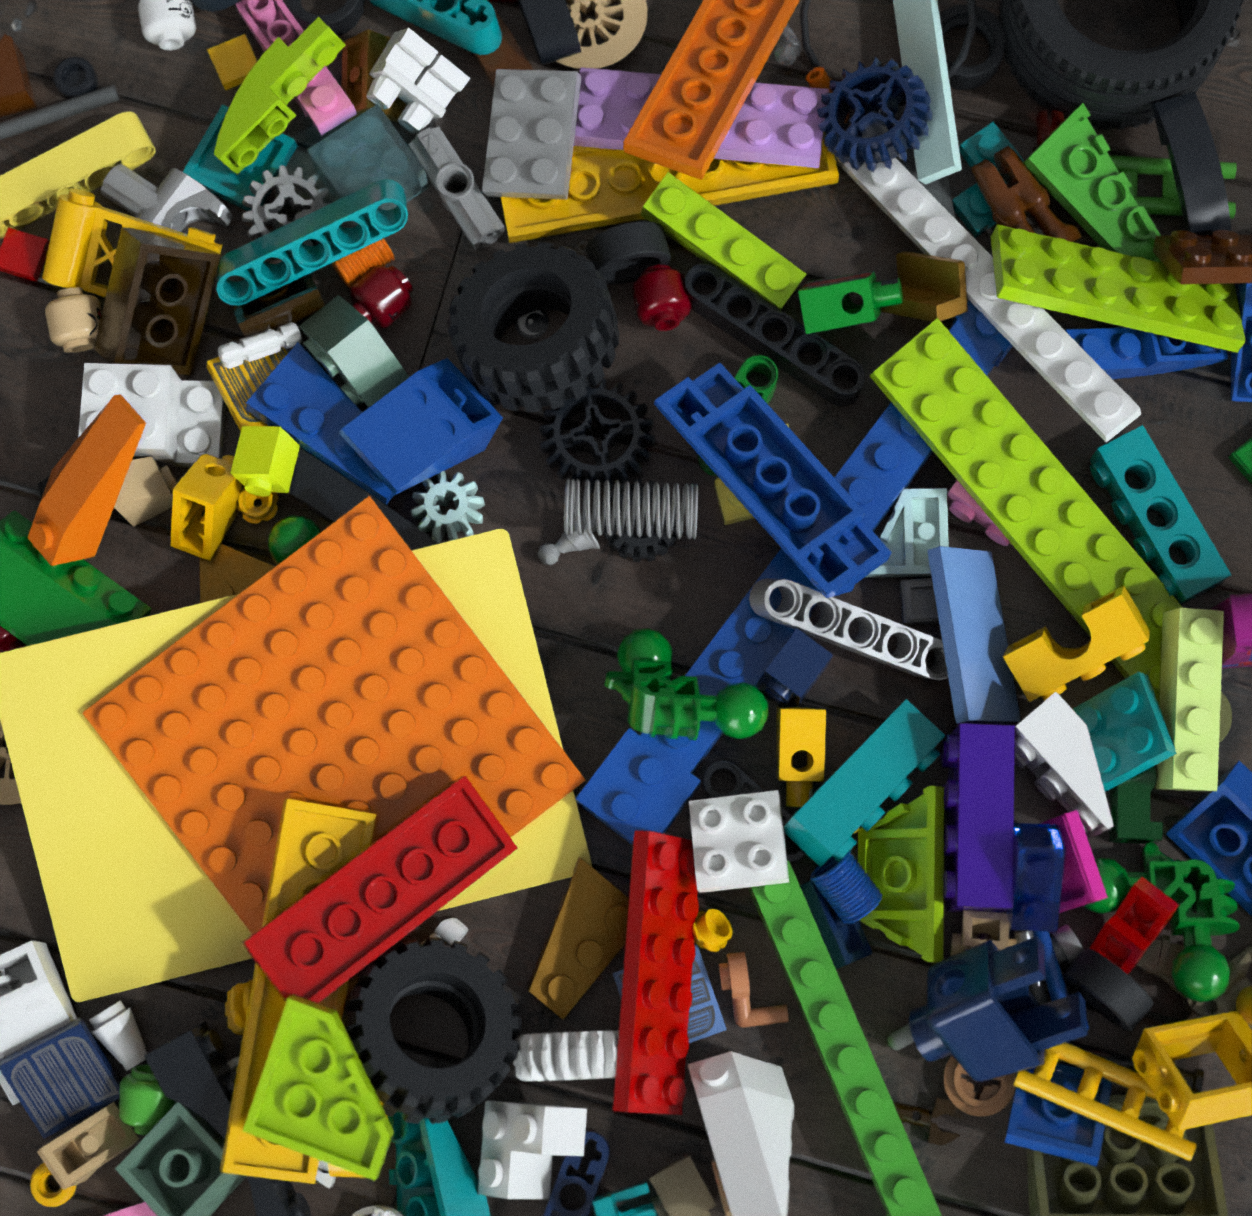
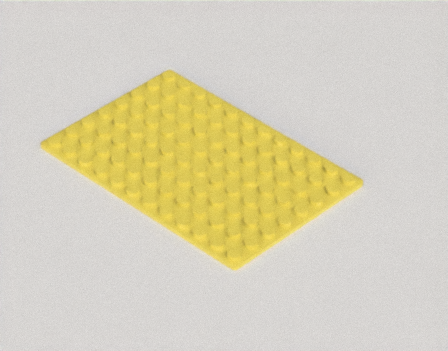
M496 529L412 550L563 749L509 533L504 529ZM239 594L0 653V720L72 999L76 1002H83L252 959V956L241 943L252 933L82 713ZM571 791L512 836L511 839L518 849L438 911L570 878L574 874L573 870L578 857L582 858L592 867L574 791Z

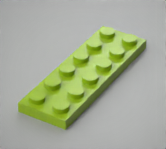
M997 224L991 235L997 298L1236 353L1246 342L1234 283L1180 284L1163 263L1147 260L1143 257H1134L1108 251L1100 247L1096 248L1074 243L1062 238L1040 235L1019 228L1015 229Z

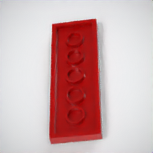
M465 775L461 776L241 943L285 1002L293 994L318 1004L517 850L518 847Z
M634 831L613 1111L682 1115V1106L686 1094L684 1078L686 1055L689 1049L688 1022L689 1009L692 1004V965L696 954L695 936L692 932V926L696 922L699 911L693 841L653 831Z

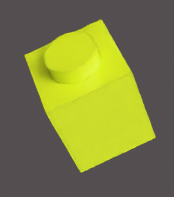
M242 426L230 474L245 486L244 489L248 493L256 496L266 497L271 492L289 493L300 445L281 427Z

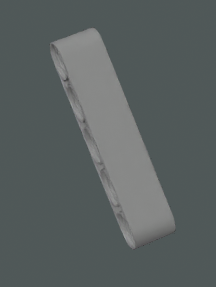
M762 579L754 584L750 591L749 601L751 608L756 614L765 619L794 630L798 628L809 636L916 677L934 680L948 678L943 643L938 638L834 597L826 599L821 592L790 580ZM777 587L781 592L782 601L780 606L773 610L770 606L769 597L772 590ZM817 603L820 607L821 616L819 621L813 625L809 619V611ZM856 619L859 624V633L852 640L849 636L848 628L851 621ZM894 634L897 638V648L890 655L887 649V642L890 636ZM932 649L935 661L933 666L928 669L925 659L928 651Z

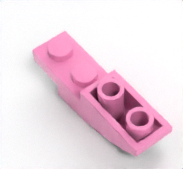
M242 0L235 4L263 52L278 37L290 46L304 32L282 0ZM326 66L307 84L306 89L300 95L294 97L303 113L310 118L321 135L357 114L352 102Z

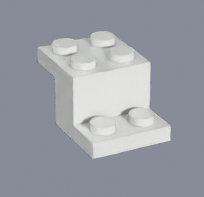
M84 363L78 438L114 395L121 394L146 422L132 460L152 456L162 467L166 465L169 467H192L198 458L204 454L222 459L226 403L214 381L181 380L171 365Z

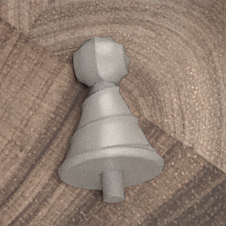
M595 521L594 532L597 531L596 521ZM585 522L584 532L581 536L578 534L577 525L575 524L572 535L569 533L566 535L565 532L562 533L556 545L546 542L539 547L537 555L542 564L551 566L558 562L560 553L565 554L567 552L593 548L600 549V545L594 534L591 536L588 534Z

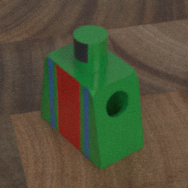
M874 271L811 280L798 291L806 334L877 320L881 314V307L903 304L900 279L895 278L876 282ZM856 292L861 295L863 304L858 305L852 302L849 293Z

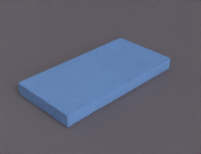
M943 546L929 549L928 559L956 724H1012L1020 722L1013 674L1003 658L1008 643L992 552Z

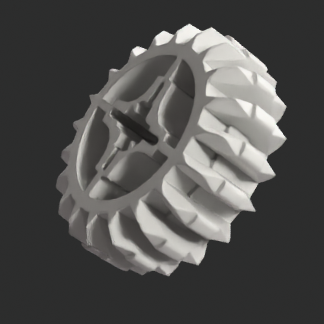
M619 1030L521 1034L515 1039L520 1044L517 1057L513 1061L516 1077L522 1081L615 1078Z

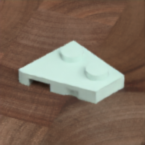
M947 488L904 489L880 536V540L892 553L886 562L864 578L931 577L928 550L939 546L949 547Z

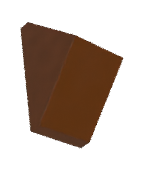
M6 34L0 40V117L37 107L24 56L12 37Z

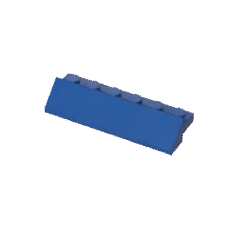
M718 363L693 381L687 377L654 400V405L826 599L853 591L856 583L889 559L892 552L862 520L865 511L754 388L749 385L744 389L721 363Z

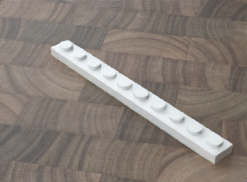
M835 156L838 165L925 255L962 260L964 262L967 299L983 313L990 323L1105 442H1108L1141 415L1140 407L1043 308L997 298L993 257L896 158L892 159L891 170L881 162L877 164L873 173L868 170L865 163L856 171L851 167L849 161L842 165Z

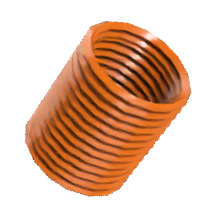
M383 238L331 264L346 286L351 288L352 284L373 268V266H386V263H391V260L394 261L395 257Z

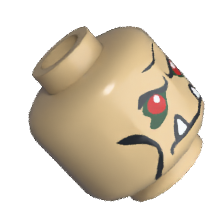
M78 287L58 291V298L49 302L45 308L51 342L63 347V351L66 353L94 349L102 315L100 301L95 296L83 294V289Z

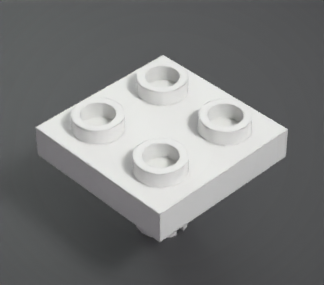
M778 790L689 801L696 884L699 893L789 883L781 800Z

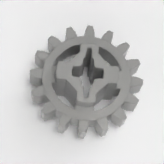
M282 165L278 169L277 177H273L268 170L264 171L262 174L264 184L252 181L249 186L255 197L244 196L242 201L243 205L251 208V211H247L241 216L243 222H252L253 224L247 232L248 238L258 235L262 237L270 233L265 226L271 225L273 228L279 229L291 223L287 221L286 215L278 214L284 204H288L290 211H297L292 222L329 205L330 203H323V199L329 192L328 188L317 190L314 185L318 177L314 174L306 181L302 178L301 167H297L293 175H288L285 166ZM294 187L303 191L310 200H305L298 195ZM276 188V199L274 202L260 206L262 198L270 190ZM315 239L305 240L303 244L307 246H313L311 242L312 240H314L316 243H320V241Z

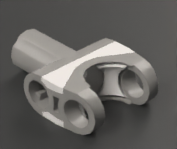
M119 164L108 172L101 188V195L136 218L180 232L187 225L196 221H207L212 224L216 222L227 227L233 219L231 212L210 191L176 168H172L157 187L123 164Z

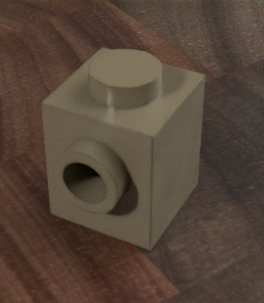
M689 1154L649 1176L657 1192V1195L650 1199L659 1216H712L709 1210L715 1207L716 1203Z

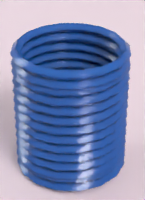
M851 851L839 862L831 856L822 867L818 865L811 874L810 880L821 891L823 897L826 898V901L829 902L831 908L834 909L844 924H851L862 919L873 911L882 899V893L870 877L867 876L868 874L862 869V866L854 858Z

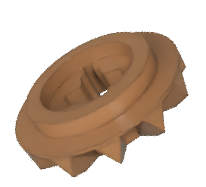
M950 1055L943 1071L945 1093L959 1110L972 1116L984 1117L998 1113L1009 1104L1016 1089L1013 1086L1016 1073L991 1079L998 1081V1085L982 1086L976 1100L974 1084L967 1082V1079L961 1078V1074L967 1075V1073L953 1055Z

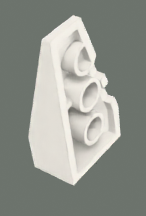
M732 1051L687 1064L731 1215L787 1216L789 1198L788 1172L789 1157L792 1152L791 1127L792 1120H794V1103L782 1067Z

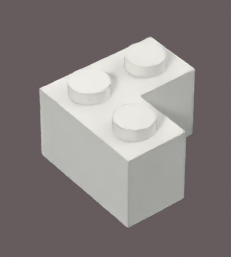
M485 1100L482 1122L481 1161L478 1171V1195L505 1199H550L553 1155L584 1156L587 1109L528 1102Z

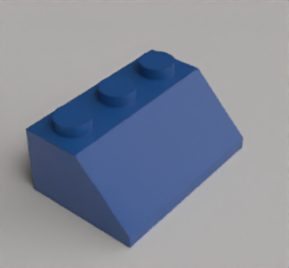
M1238 761L1218 779L1217 791L1204 792L1166 832V835L1192 860H1201L1209 864L1214 870L1217 879H1226L1234 882L1235 888L1228 892V894L1252 916V772Z

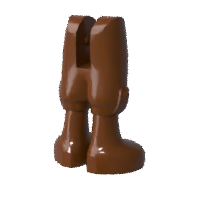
M1008 145L994 154L997 168L987 159L971 167L979 189L993 213V220L998 225L1024 229L1035 233L1026 220V211L1034 218L1045 236L1062 238L1070 242H1075L1082 237L1077 227L1063 223L1049 209L1050 199L1047 189L1039 184L1023 161Z

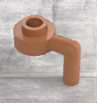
M745 952L727 953V963L719 964L722 991H731L736 1025L745 1028L788 1023L787 1004L751 1008Z

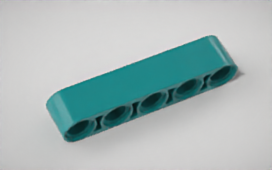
M383 179L374 182L226 253L220 258L217 269L216 291L218 296L229 305L239 306L246 304L398 232L405 226L408 219L404 188L394 180ZM387 202L397 205L390 210L378 208V206ZM346 221H354L358 223V225L353 228H344L340 226V224ZM315 239L320 241V243L315 246H307L303 244L305 240ZM275 257L282 261L277 264H270L265 260ZM236 275L245 279L235 282L229 280L228 277Z

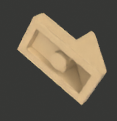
M113 1102L40 1148L37 1153L61 1188L65 1190L88 1180L99 1167L133 1146L139 1138L131 1126L126 1125L120 1120L119 1109Z

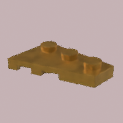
M578 857L573 870L574 874L567 892L563 896L558 908L559 912L549 938L545 941L527 987L531 994L562 1020L626 943L629 898L580 857Z

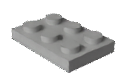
M496 69L482 192L486 196L568 200L581 76L578 71Z

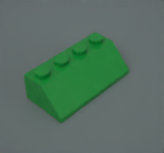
M12 511L0 520V626L27 646L150 615L151 607L84 559L51 566L28 539L32 522L17 511Z

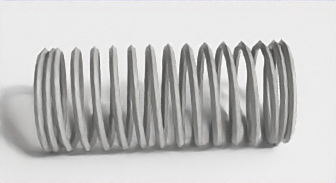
M568 478L565 486L564 532L566 535L568 533L572 535L576 524L577 532L581 536L586 522L587 532L591 536L594 532L596 521L597 533L601 536L604 532L606 520L607 534L611 536L614 532L616 518L617 534L621 537L626 517L627 535L631 537L634 531L636 515L637 536L640 538L643 535L646 513L647 536L650 538L653 535L656 511L657 537L660 539L663 535L666 509V533L670 539L673 534L676 508L677 538L680 539L683 533L686 506V535L689 540L691 538L695 540L697 536L698 484L694 485L691 483L690 487L687 483L684 484L681 512L679 484L677 482L674 484L670 514L669 484L666 482L663 487L660 516L659 483L655 482L650 518L649 483L646 481L643 489L640 519L639 482L636 481L634 483L630 521V485L626 481L624 484L620 522V484L618 480L614 484L611 521L609 481L606 480L604 485L601 520L600 482L598 479L595 481L592 519H590V481L588 479L585 481L581 520L580 480H574V478L570 480Z

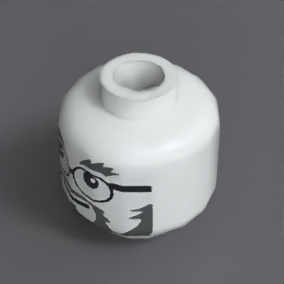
M191 0L139 1L138 11L141 29L147 41L159 45L164 50H176L181 48L184 42L194 35L196 23Z

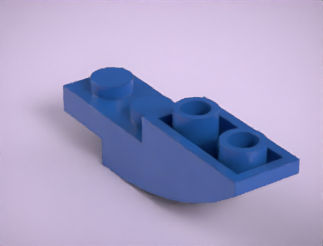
M1131 328L1065 330L1112 379L1181 371L1224 362L1228 359L1227 351Z

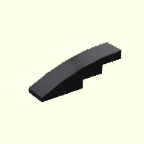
M299 448L288 494L328 523L333 524L370 496L411 550L440 544L439 542H434L430 535L421 532L416 525L380 500Z

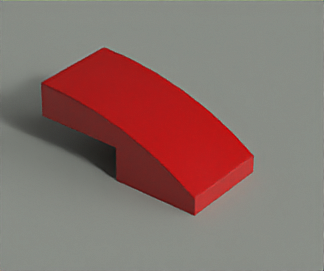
M1141 877L1133 885L1116 913L1105 923L1089 949L1103 955L1129 975L1170 920L1179 904L1144 877Z

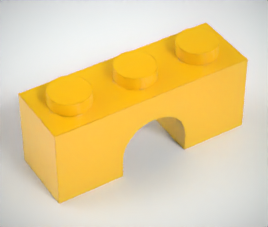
M1124 585L1084 606L1081 616L1091 634V639L1084 646L1074 649L1060 646L1054 641L1046 626L1007 646L1003 658L1029 702L1039 697H1042L1043 701H1045L1054 692L1060 695L1067 689L1066 683L1078 677H1081L1083 681L1089 680L1106 669L1105 663L1119 656L1122 661L1128 660L1146 649L1144 643L1149 641L1150 629Z

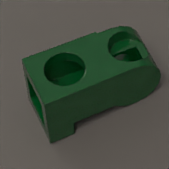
M1154 767L1110 789V814L1114 826L1109 829V842L1147 844L1151 842L1156 844L1163 840V822L1150 821V791L1156 785L1157 780Z

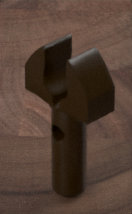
M935 1097L934 1104L926 1109L893 1101L901 1122L922 1127L928 1135L927 1143L942 1146L960 1137V1134L939 1130L937 1124L931 1121L932 1118H938L942 1114L964 1119L959 1109L950 1100Z

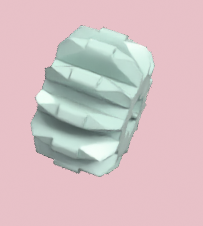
M445 471L438 474L440 483L434 485L430 479L423 481L422 483L427 493L418 491L414 492L412 496L414 501L420 504L411 510L414 519L422 520L418 525V529L425 533L432 531V540L437 543L442 541L445 533H448L450 541L458 539L456 532L462 531L467 537L474 535L468 523L482 524L483 516L475 510L485 506L483 497L474 496L478 490L477 484L472 481L463 485L464 476L460 472H457L453 476L452 481L448 482ZM450 500L454 501L457 510L449 509L446 515H443L439 506H447Z

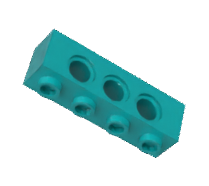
M1143 425L1099 447L1089 459L1092 463L1090 471L1095 482L1101 488L1106 487L1114 501L1111 505L1116 518L1122 525L1127 524L1136 538L1133 540V544L1137 554L1144 562H1150L1169 597L1173 595L1182 605L1222 584L1231 576L1226 564ZM1126 473L1138 475L1143 482V489L1136 490L1129 487L1125 482L1124 475ZM1147 510H1156L1161 513L1165 520V526L1156 527L1152 525L1147 519ZM1170 547L1180 548L1187 557L1186 565H1179L1171 560L1169 556Z

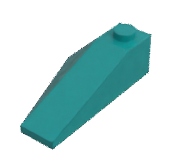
M396 1111L392 1117L388 1116L394 1131L391 1142L396 1144L395 1169H389V1185H396L398 1212L403 1216H491L487 1198L485 1195H478L479 1182L447 1120L443 1123L431 1124L429 1118H423L418 1124L405 1122V1113Z

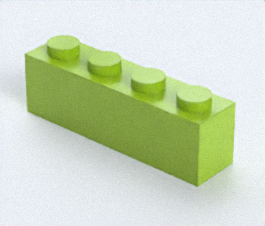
M667 172L642 207L641 216L646 220L660 224L665 234L703 262L717 267L780 310L806 276L805 272L669 172Z

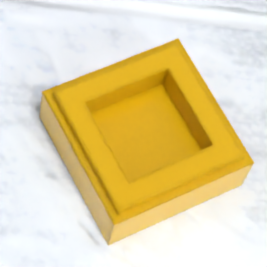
M246 34L207 49L225 91L242 84L257 62Z

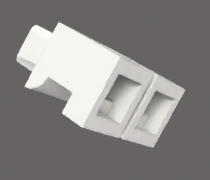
M410 28L394 32L369 73L375 79L366 97L384 110L390 108L396 97L400 98L407 106L397 121L410 133L415 134L420 133L431 120L443 117L446 111L445 107L456 92L462 91L470 78L444 56H436L438 51Z

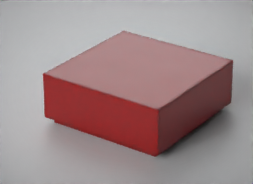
M8 227L0 248V271L37 282L47 256L49 240Z

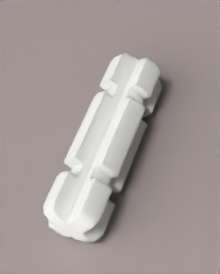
M289 322L277 326L276 331L268 329L241 338L238 344L230 342L218 347V355L222 365L230 369L242 365L243 360L251 362L280 352L281 347L286 349L292 348L297 342L302 343V337L298 326L295 323Z

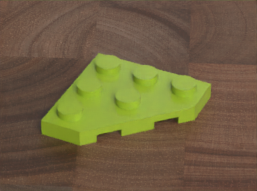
M292 994L287 998L243 1132L375 1181L380 1174L394 1133L393 1128L363 1069L337 1011Z

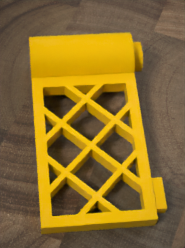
M69 189V194H62L58 198L42 278L56 286L63 288L78 287L84 291L106 298L108 286L96 283L95 280L98 266L107 260H110L113 265L117 250L113 249L105 235L108 220L121 224L124 228L162 233L218 252L219 254H221L222 245L214 243L215 234L193 227L189 228L188 234L102 207L101 204L94 201L95 195L90 192ZM102 248L106 253L103 257H101Z

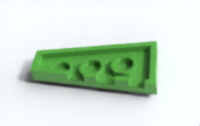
M1084 103L1080 104L1023 163L1101 248L1162 263L1153 253L1155 236H1161L1144 206L1139 207L1129 191L1132 185L1124 172H1118L1107 153L1110 150L1102 134L1097 136L1088 120V117L1091 116Z

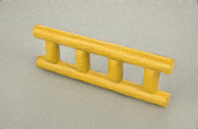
M1067 1042L1045 1049V1063L1036 1066L1033 1074L1025 1070L1018 1072L1013 1086L1191 1161L1197 1144L1183 1138L1185 1129L1177 1131L1170 1119H1168L1165 1130L1138 1119L1146 1096L1157 1101L1147 1082L1138 1072ZM1058 1059L1084 1070L1077 1092L1050 1081ZM1102 1078L1128 1088L1121 1111L1094 1100Z

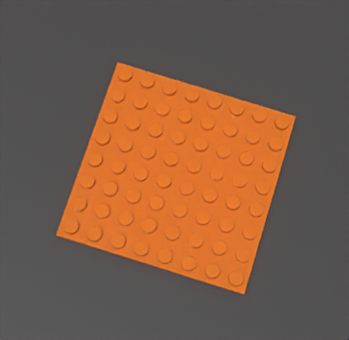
M370 496L82 712L252 934L260 929L263 924L285 799L376 814L372 844L458 778L465 775L511 838L586 781Z

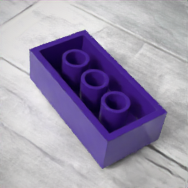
M960 723L947 736V741H942L941 767L948 768L946 785H941V787H944V812H947V825L944 829V856H947L944 874V901H946L947 912L973 910L1002 913L1013 908L1015 726Z

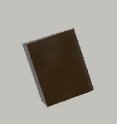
M309 273L251 302L239 306H231L241 331L247 337L268 329L276 331L277 326L289 322L295 323L299 328V325L324 307L325 304Z

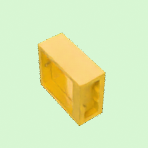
M1239 1011L1160 1025L1143 1030L1132 1057L1134 1066L1138 1074L1145 1079L1154 1093L1160 1109L1168 1115L1177 1131L1252 1115V1030ZM1215 1052L1237 1085L1193 1094L1172 1061Z

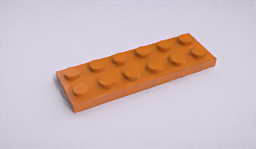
M703 0L624 139V153L702 180L800 0Z

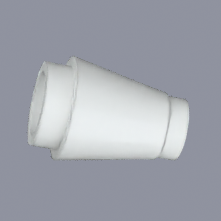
M121 1000L89 1020L94 1028L91 1033L123 1065L126 1071L145 1060L144 1055L148 1052L145 1049L146 1047L131 1008L126 1009Z

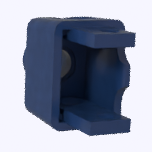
M1038 936L1001 950L991 940H988L935 963L929 968L927 972V1004L910 1011L909 1025L915 1045L927 1061L933 1062L953 1055L971 1079L982 1082L1043 1065L1045 1063V1049L1088 1035L1085 1000L1077 992L1039 1005L1029 989V985L1046 979L1044 944Z

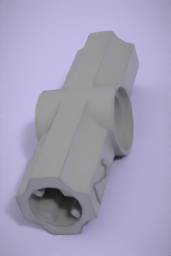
M428 127L416 134L413 141L408 144L409 149L438 192L442 205L451 212L475 250L486 248L496 242L505 232V227L474 181L472 171L462 163L440 127ZM454 183L467 185L460 193H450L447 191L448 187Z

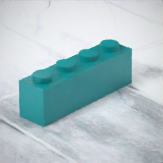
M906 699L784 826V833L820 867L831 856L839 862L857 843L851 835L860 826L868 832L884 815L885 811L879 807L888 796L896 802L913 784L907 776L915 767L923 773L941 754L934 747L946 735Z

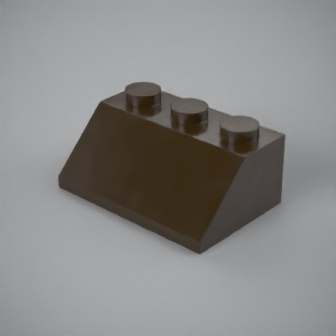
M122 227L94 350L109 364L171 365L177 374L191 376L221 255L218 252L162 233Z

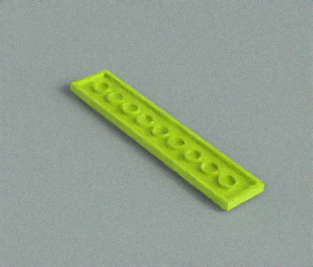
M938 318L935 319L870 374V378L919 433L920 437L1090 637V630L1081 616L1084 606L1123 585L1125 586L1148 625L1150 636L1149 641L1144 643L1146 649L1141 653L1124 661L1119 656L1111 660V662L1125 678L1137 672L1148 675L1159 704L1163 613L1183 607L1173 595L1169 597L1159 578Z

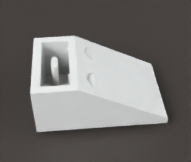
M1054 692L1015 726L1014 763L1021 768L1026 765L1038 778L1034 781L1036 787L1048 800L1053 802L1057 799L1066 809L1067 813L1078 810L1085 833L1093 838L1114 826L1087 725L1057 692Z
M29 941L0 955V1059L78 1019L46 943ZM0 1071V1084L12 1105L20 1103Z

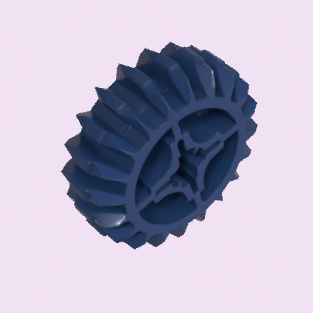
M875 57L871 67L866 68L858 60L857 71L850 73L843 69V80L841 82L830 80L829 88L832 93L821 94V103L826 106L817 109L818 116L825 118V120L818 126L820 131H823L826 149L831 154H835L837 160L842 165L849 161L851 167L858 171L865 163L868 170L874 173L877 164L883 162L884 166L891 170L892 159L899 157V159L906 162L908 157L906 150L908 148L919 150L920 142L918 137L928 136L929 128L927 122L932 121L931 98L928 91H925L923 80L918 75L914 76L912 69L907 65L899 69L898 63L891 59L883 67L881 61ZM904 99L906 107L901 119L898 121L895 119V114L899 110L898 104ZM851 109L854 111L853 117L849 120L851 125L844 131V122Z

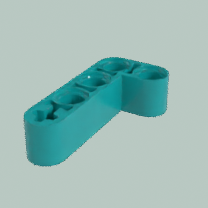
M368 0L373 5L474 54L488 55L494 52L502 42V33L492 4L486 0Z

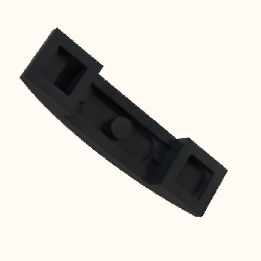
M1195 91L1152 103L1161 146L1167 145L1185 227L1180 228V230L1193 232L1196 235H1212L1216 230L1231 231L1226 188L1218 154L1208 122Z

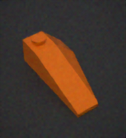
M121 394L114 395L51 471L28 534V539L32 542L33 546L51 566L95 557L146 425L142 417Z

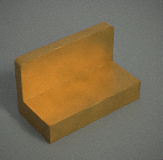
M370 29L343 42L345 46L342 49V89L352 102L357 113L346 121L355 124L375 114L398 122L397 119L406 107V103L400 98L396 97L390 108L384 110L366 97L375 79L369 73L391 39Z
M906 251L896 255L897 273L902 287L903 304L881 307V312L933 322L937 318L943 321L968 311L965 264L962 260Z

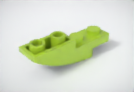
M320 17L290 46L278 37L262 54L236 92L222 123L214 155L237 175L245 167L251 165L256 160L258 154L275 137L285 131L288 123L296 116L287 104L295 96L300 95L306 89L307 84L325 66L331 64L345 46L343 41Z

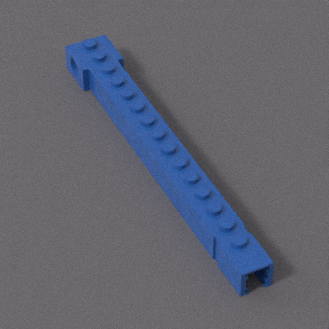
M968 300V311L955 317L949 332L989 378L994 366L998 367L1013 345ZM891 402L834 478L865 511L862 520L874 532L897 502L902 491L909 486L933 454V451ZM782 548L754 583L756 584L758 581L766 578L785 579L820 592ZM777 587L772 590L769 597L770 606L773 610H776L782 601L781 592ZM751 589L685 675L697 677L699 694L717 695L718 691L728 684L739 682L748 683L758 688L763 680L765 669L795 631L756 614L751 608L749 601ZM815 603L811 607L809 611V618L818 608L817 603ZM700 721L699 734L696 741L689 740L688 737L678 736V739H667L665 735L657 734L655 738H652L647 733L639 735L631 728H628L576 797V802L632 846L634 831H653L665 834L699 789L701 780L695 777L693 773L723 735V732L713 721Z

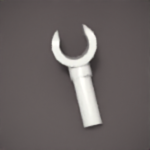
M452 917L443 920L429 937L442 938L451 946L455 940L460 942L468 932V928L457 918ZM426 940L420 943L419 946L423 945Z

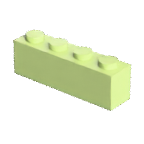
M1177 608L1163 613L1159 707L1177 754L1157 764L1156 789L1193 792L1217 791L1224 611Z

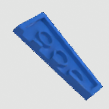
M297 342L248 399L246 411L268 426L281 427L300 445V448L387 505L395 494L339 434L341 428L362 413L361 410L301 344Z

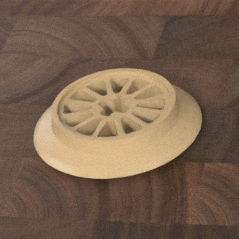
M566 0L569 3L567 7L576 33H578L580 46L584 37L589 36L591 47L581 46V53L557 60L556 62L576 69L581 67L598 69L623 59L636 47L645 31L647 24L646 0ZM614 1L619 3V5L608 7ZM591 10L595 11V21L589 18L585 23L581 22L580 12L588 14ZM623 17V20L618 21L612 18ZM606 29L616 31L617 33L612 36ZM595 34H598L605 43L597 45Z

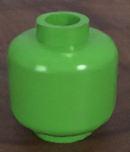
M149 1064L134 1066L132 1073L121 1079L119 1118L126 1125L134 1127L136 1134L147 1135L177 1102L165 1097Z

